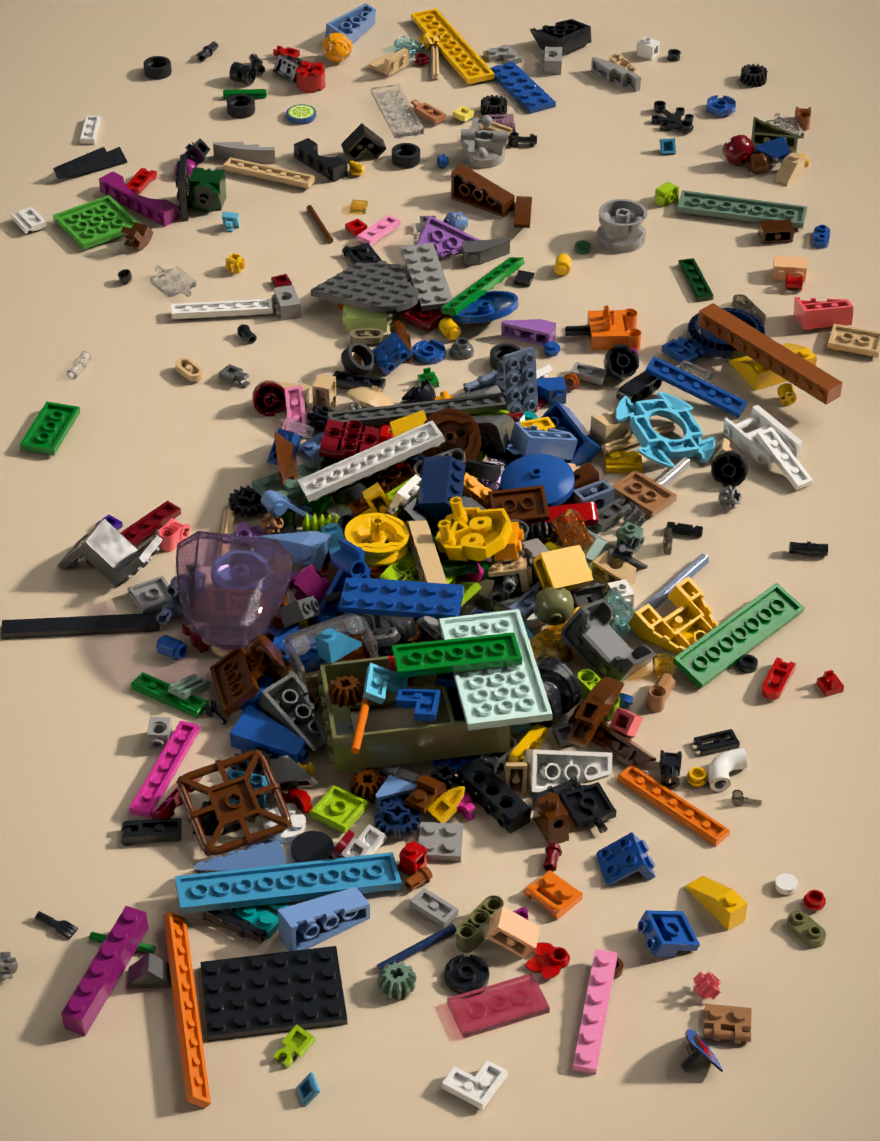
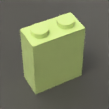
M343 305V325H346V332H351L357 328H379L383 332H387V313L372 312Z

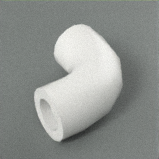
M744 748L722 752L712 760L708 768V780L713 791L721 792L730 787L729 773L731 771L747 769V756Z

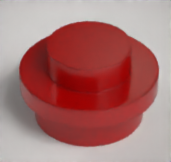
M810 890L804 896L803 903L806 908L819 911L825 907L826 899L821 891Z

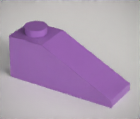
M542 319L505 320L501 324V336L544 346L555 339L556 323Z

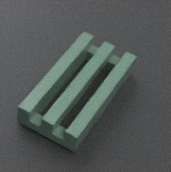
M192 674L170 684L168 692L186 699L209 688L210 681H203L204 678H197L196 674Z

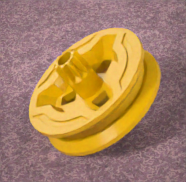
M368 513L355 517L346 525L345 540L363 549L367 565H390L398 562L408 552L409 529L397 517L384 513Z

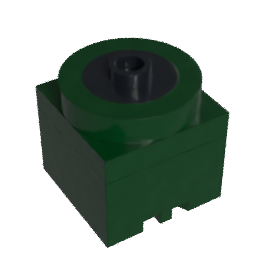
M194 167L188 181L190 208L206 213L222 210L227 197L225 170L215 169V171H212L209 168L204 170V168Z

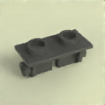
M594 583L589 587L570 590L569 592L573 596L574 608L589 604L588 598H590L591 603L600 599L608 600V593L604 592L607 584Z

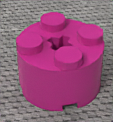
M311 564L308 567H304L287 583L290 590H295L294 597L297 600L314 595L319 605L331 585L329 580L325 577L322 578L318 574L317 569Z

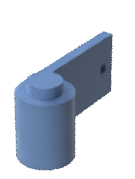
M274 490L266 491L261 497V503L274 517L283 515L288 508L304 517L306 513L310 519L313 517L311 513L313 509L306 504L302 506Z

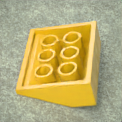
M792 343L782 344L816 366L817 356L808 347ZM748 356L729 359V363L755 391L787 382V380Z

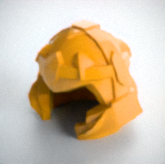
M331 33L322 41V50L325 56L334 63L345 61L353 49L352 41L342 33Z

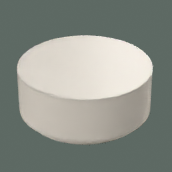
M788 873L777 876L775 888L780 894L791 895L797 890L798 881L795 876Z

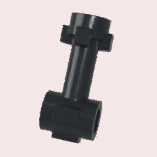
M511 132L510 136H508V143L511 147H517L518 143H529L530 146H533V144L537 145V135L530 134V137H521L519 133Z

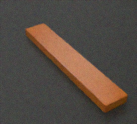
M632 764L618 775L617 780L714 846H717L729 836L730 830Z

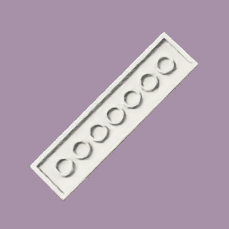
M432 420L297 481L308 502L320 499L321 496L336 492L339 488L352 485L357 480L370 477L375 472L386 470L393 464L404 462L407 458L419 455L431 447H437L445 442V439Z

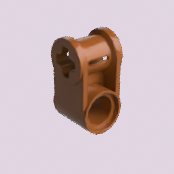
M796 106V129L806 131L810 126L811 107L806 109Z

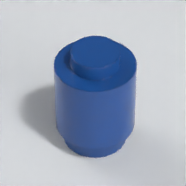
M163 635L157 640V652L176 660L182 659L187 652V645L181 640L168 635Z

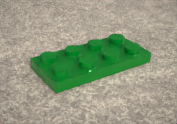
M46 401L21 441L20 450L54 456L79 416L80 407Z

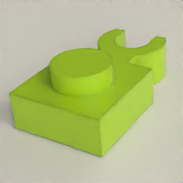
M296 1024L282 1040L284 1048L275 1052V1061L278 1062L282 1057H287L283 1064L285 1068H289L293 1063L295 1055L301 1058L316 1041L314 1036Z

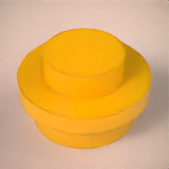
M694 767L687 773V781L693 786H703L708 781V775L703 768Z

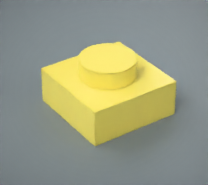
M464 106L453 112V117L463 122L474 116V111Z

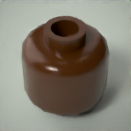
M764 153L750 156V162H747L748 170L752 171L755 175L767 172L768 167H771L768 155L765 156Z

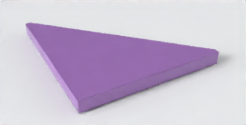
M429 215L416 245L433 243L440 260L462 253V241H475L479 239Z

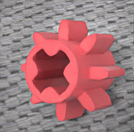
M700 971L693 978L696 984L693 990L702 999L706 1000L708 997H711L714 1000L721 993L718 987L721 982L712 972L708 971L706 974H703Z

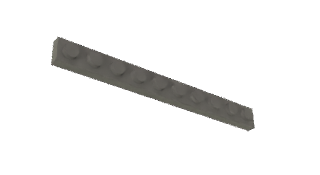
M502 393L334 411L328 412L327 418L346 423L349 420H357L365 426L390 423L424 410L427 419L433 413L447 408L459 409L467 414L506 410V402Z

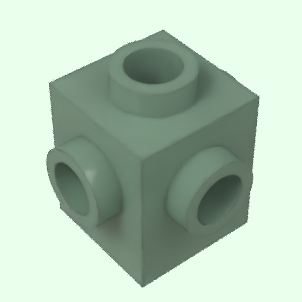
M627 522L616 533V548L619 549L621 545H629L632 537L635 536L640 540L633 552L634 555L644 543V529Z

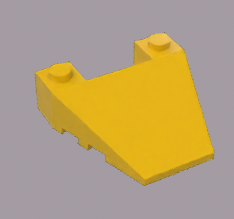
M689 576L676 584L668 596L678 608L677 610L662 618L648 603L637 610L628 623L640 639L680 654L719 624L717 621H714L711 615L712 610L703 599L704 594Z

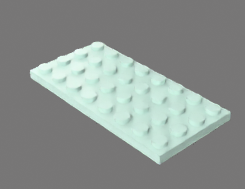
M519 609L439 619L443 640L514 632L521 652L522 665L452 672L468 731L552 720L551 707Z

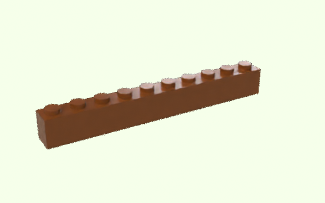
M714 303L699 310L698 325L825 405L841 396L843 382Z

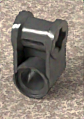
M510 737L511 751L482 754L479 760L490 768L495 775H499L504 770V763L508 762L510 753L516 747V740Z

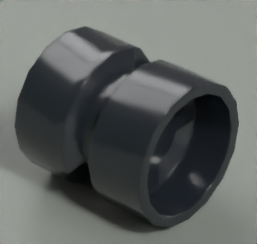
M234 62L231 65L229 77L232 81L252 85L256 78V68L248 64L244 65L240 62Z

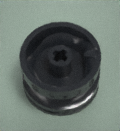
M542 655L535 659L551 707L552 720L528 724L534 727L538 723L550 728L561 718L562 714L569 712L579 703L581 690L575 675L562 661L552 656Z

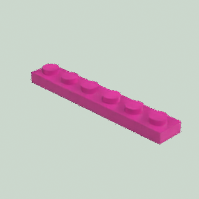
M184 721L179 722L129 807L130 814L150 819L200 732L199 725Z

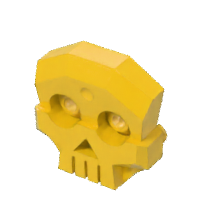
M457 496L450 499L449 502L453 513L447 515L445 520L439 522V532L435 538L439 553H445L449 560L467 562L470 559L480 562L506 547L513 530L511 521L504 508L480 510L479 507L463 508L461 497Z

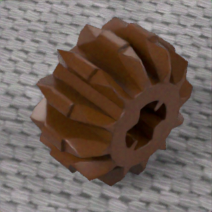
M344 675V677H336V680L331 681L328 696H330L333 705H338L339 708L342 706L348 708V706H356V703L362 702L364 687L359 678H354L353 675L350 677Z
M372 768L369 771L364 769L361 772L355 771V775L350 780V792L372 803L374 799L376 800V793L385 782V779L379 771L374 772Z

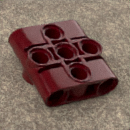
M328 419L319 456L338 459L340 462L378 445L381 429L363 426L357 420H349L346 423Z

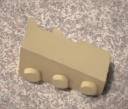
M616 411L612 414L602 413V416H591L590 435L601 448L606 443L634 434L629 421L616 422Z

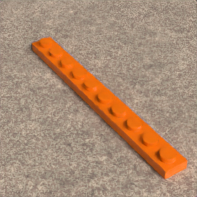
M168 911L163 915L186 1101L205 1109L211 1104L186 918Z

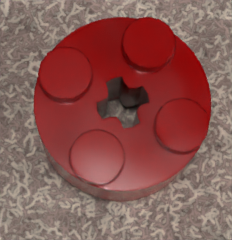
M302 61L301 65L296 68L297 88L299 87L300 91L305 93H315L317 89L323 90L326 86L324 64L321 62L310 63L309 61Z

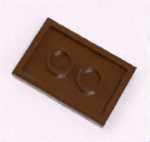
M544 485L488 491L490 509L504 508L510 520L516 519L524 523L549 521L550 519Z

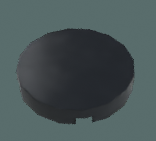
M305 831L297 835L292 841L291 854L294 861L296 860L300 863L333 858L330 854L334 849L333 840L329 835L321 831Z
M458 955L450 959L445 966V983L451 991L457 994L474 995L483 991L488 985L490 978L488 965L483 959L475 955L465 957L464 955Z

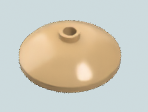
M373 385L371 388H353L346 393L349 399L368 408L395 405L390 397L381 392V388Z

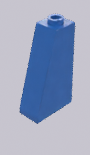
M251 705L247 706L230 732L231 747L239 750L244 749L248 751L250 746L255 750L257 746H260L261 751L266 748L268 753H273V758L278 759L279 756H289L296 763L300 764L307 760L309 754L306 740Z

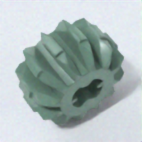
M394 960L392 965L386 963L384 969H380L377 982L382 995L388 994L389 999L395 996L400 1001L402 995L409 997L410 992H414L416 975L413 972L412 966H406L404 961L401 964H397Z

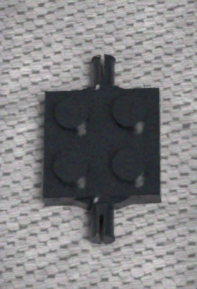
M577 777L570 778L569 782L573 789L560 793V801L576 828L579 829L594 824L600 833H605L608 828L603 821L615 818L617 811L600 783L581 785Z

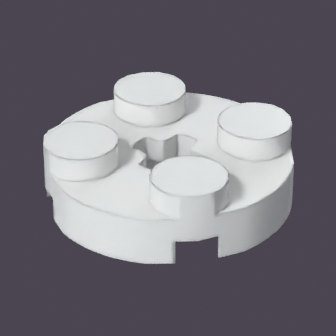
M292 803L286 804L292 822L290 829L268 837L269 839L275 838L279 839L281 843H291L297 835L306 829L305 815ZM278 807L267 810L281 816ZM267 819L263 820V830L279 825Z

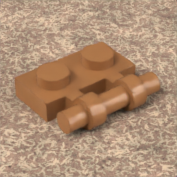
M705 1003L704 1038H711L717 1042H720V1039L731 1040L738 1044H741V1041L751 1042V1033L747 1032H751L752 1008Z

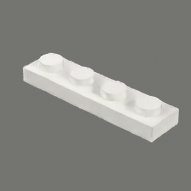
M773 427L757 433L756 438L772 455L774 462L796 490L811 485L812 478Z

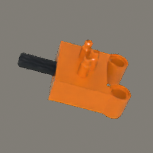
M607 305L604 306V310L588 311L587 326L565 327L566 336L589 335L591 350H610L619 344L628 345L629 348L639 350L642 332L636 329L638 312L635 309L609 310Z

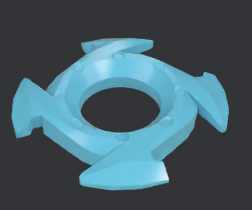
M661 391L657 393L659 399L637 401L635 405L631 403V399L627 396L620 400L616 409V422L629 421L631 430L641 445L637 452L647 459L673 469L674 464L668 458L696 457L699 459V462L707 463L713 456L715 438L710 437L701 440L702 430L690 413L694 407L685 401ZM655 415L668 418L683 430L684 437L673 440L661 436L652 428L649 418Z

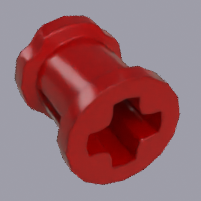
M786 275L785 289L795 288L802 291L803 276L790 277Z

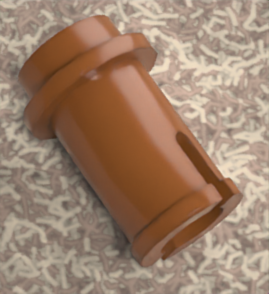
M420 867L418 872L404 879V883H406L404 885L412 892L423 883H429L431 878H433L432 872L428 867Z

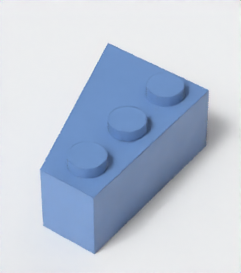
M519 422L514 423L510 442L522 456L547 454L556 456L564 461L565 459H573L578 440L570 432L551 428L543 431L538 430L535 425L527 428L522 427Z

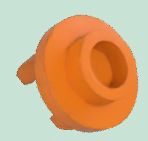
M568 373L563 377L568 391H573L578 387L579 379L575 374Z

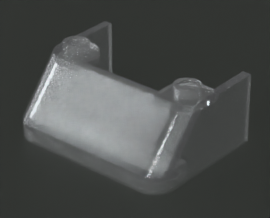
M345 613L289 633L283 638L284 651L296 676L305 686V669L299 655L305 654L309 649L316 647L315 636L322 633L325 629L332 628L345 635L360 634L371 657H378L377 642L364 617L354 613Z

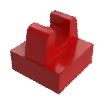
M833 670L825 671L822 677L817 678L816 684L825 697L844 691V685Z

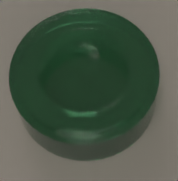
M578 241L575 243L576 253L582 255L590 253L591 244L589 242Z

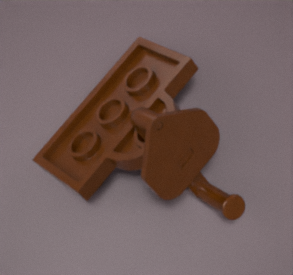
M256 636L248 643L246 649L239 644L210 667L223 712L228 716L239 710L249 699H253L260 692L256 680L262 674L266 677H273L274 683L284 678L271 664L275 662L284 670L286 665L278 648L266 636ZM261 645L265 651L263 652L261 649H257V647ZM299 667L295 675L308 672Z

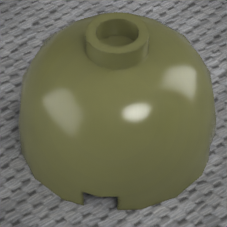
M549 587L536 595L534 606L536 614L542 622L547 625L556 626L564 624L570 619L574 610V601L572 594L567 589L561 588L559 590Z

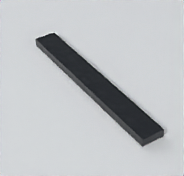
M159 613L2 620L1 638L160 631V620H156Z

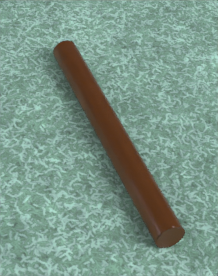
M308 205L306 209L327 242L332 243V236L312 205Z

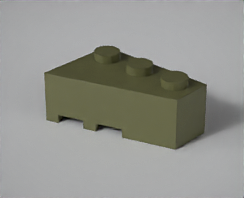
M757 117L753 118L751 141L754 151L757 145L785 136L790 154L792 152L796 153L798 135L773 126L771 123L759 120Z

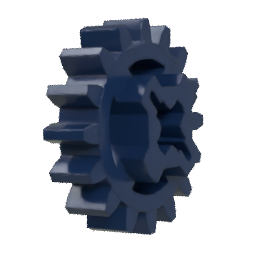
M400 797L397 801L390 798L389 803L383 801L382 807H376L377 812H374L375 827L379 828V831L382 833L385 832L387 837L393 835L394 839H397L398 835H401L402 838H405L406 833L413 835V830H418V824L421 822L420 812L406 806V800L402 802Z

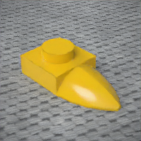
M459 786L446 791L427 809L428 813L439 823H446L457 812L456 807L463 798L465 787Z

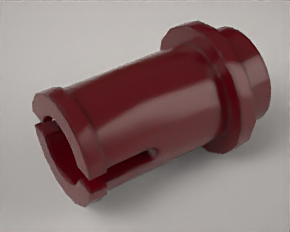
M550 843L545 848L546 857L543 869L554 872L557 869V862L559 856L562 855V850L559 844Z

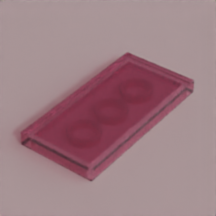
M533 973L447 998V1005L463 1039L550 1012V1007Z

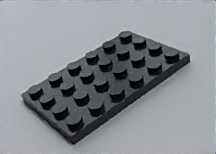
M336 946L200 962L208 1042L290 1032L296 1024L304 1030L348 1024Z

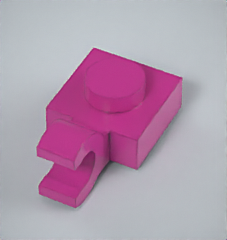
M465 791L461 802L456 807V813L461 812L464 818L469 821L475 818V815L472 813L475 807L472 798Z

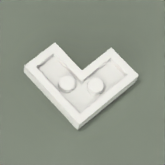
M488 1060L475 1077L454 1066L442 1082V1089L483 1110L507 1078L508 1071Z

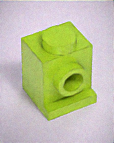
M665 182L655 189V203L665 207L673 201H678V186Z

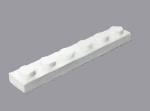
M272 299L171 304L172 319H199L205 317L273 314Z

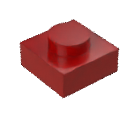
M357 218L346 223L345 229L356 236L365 231L367 225Z

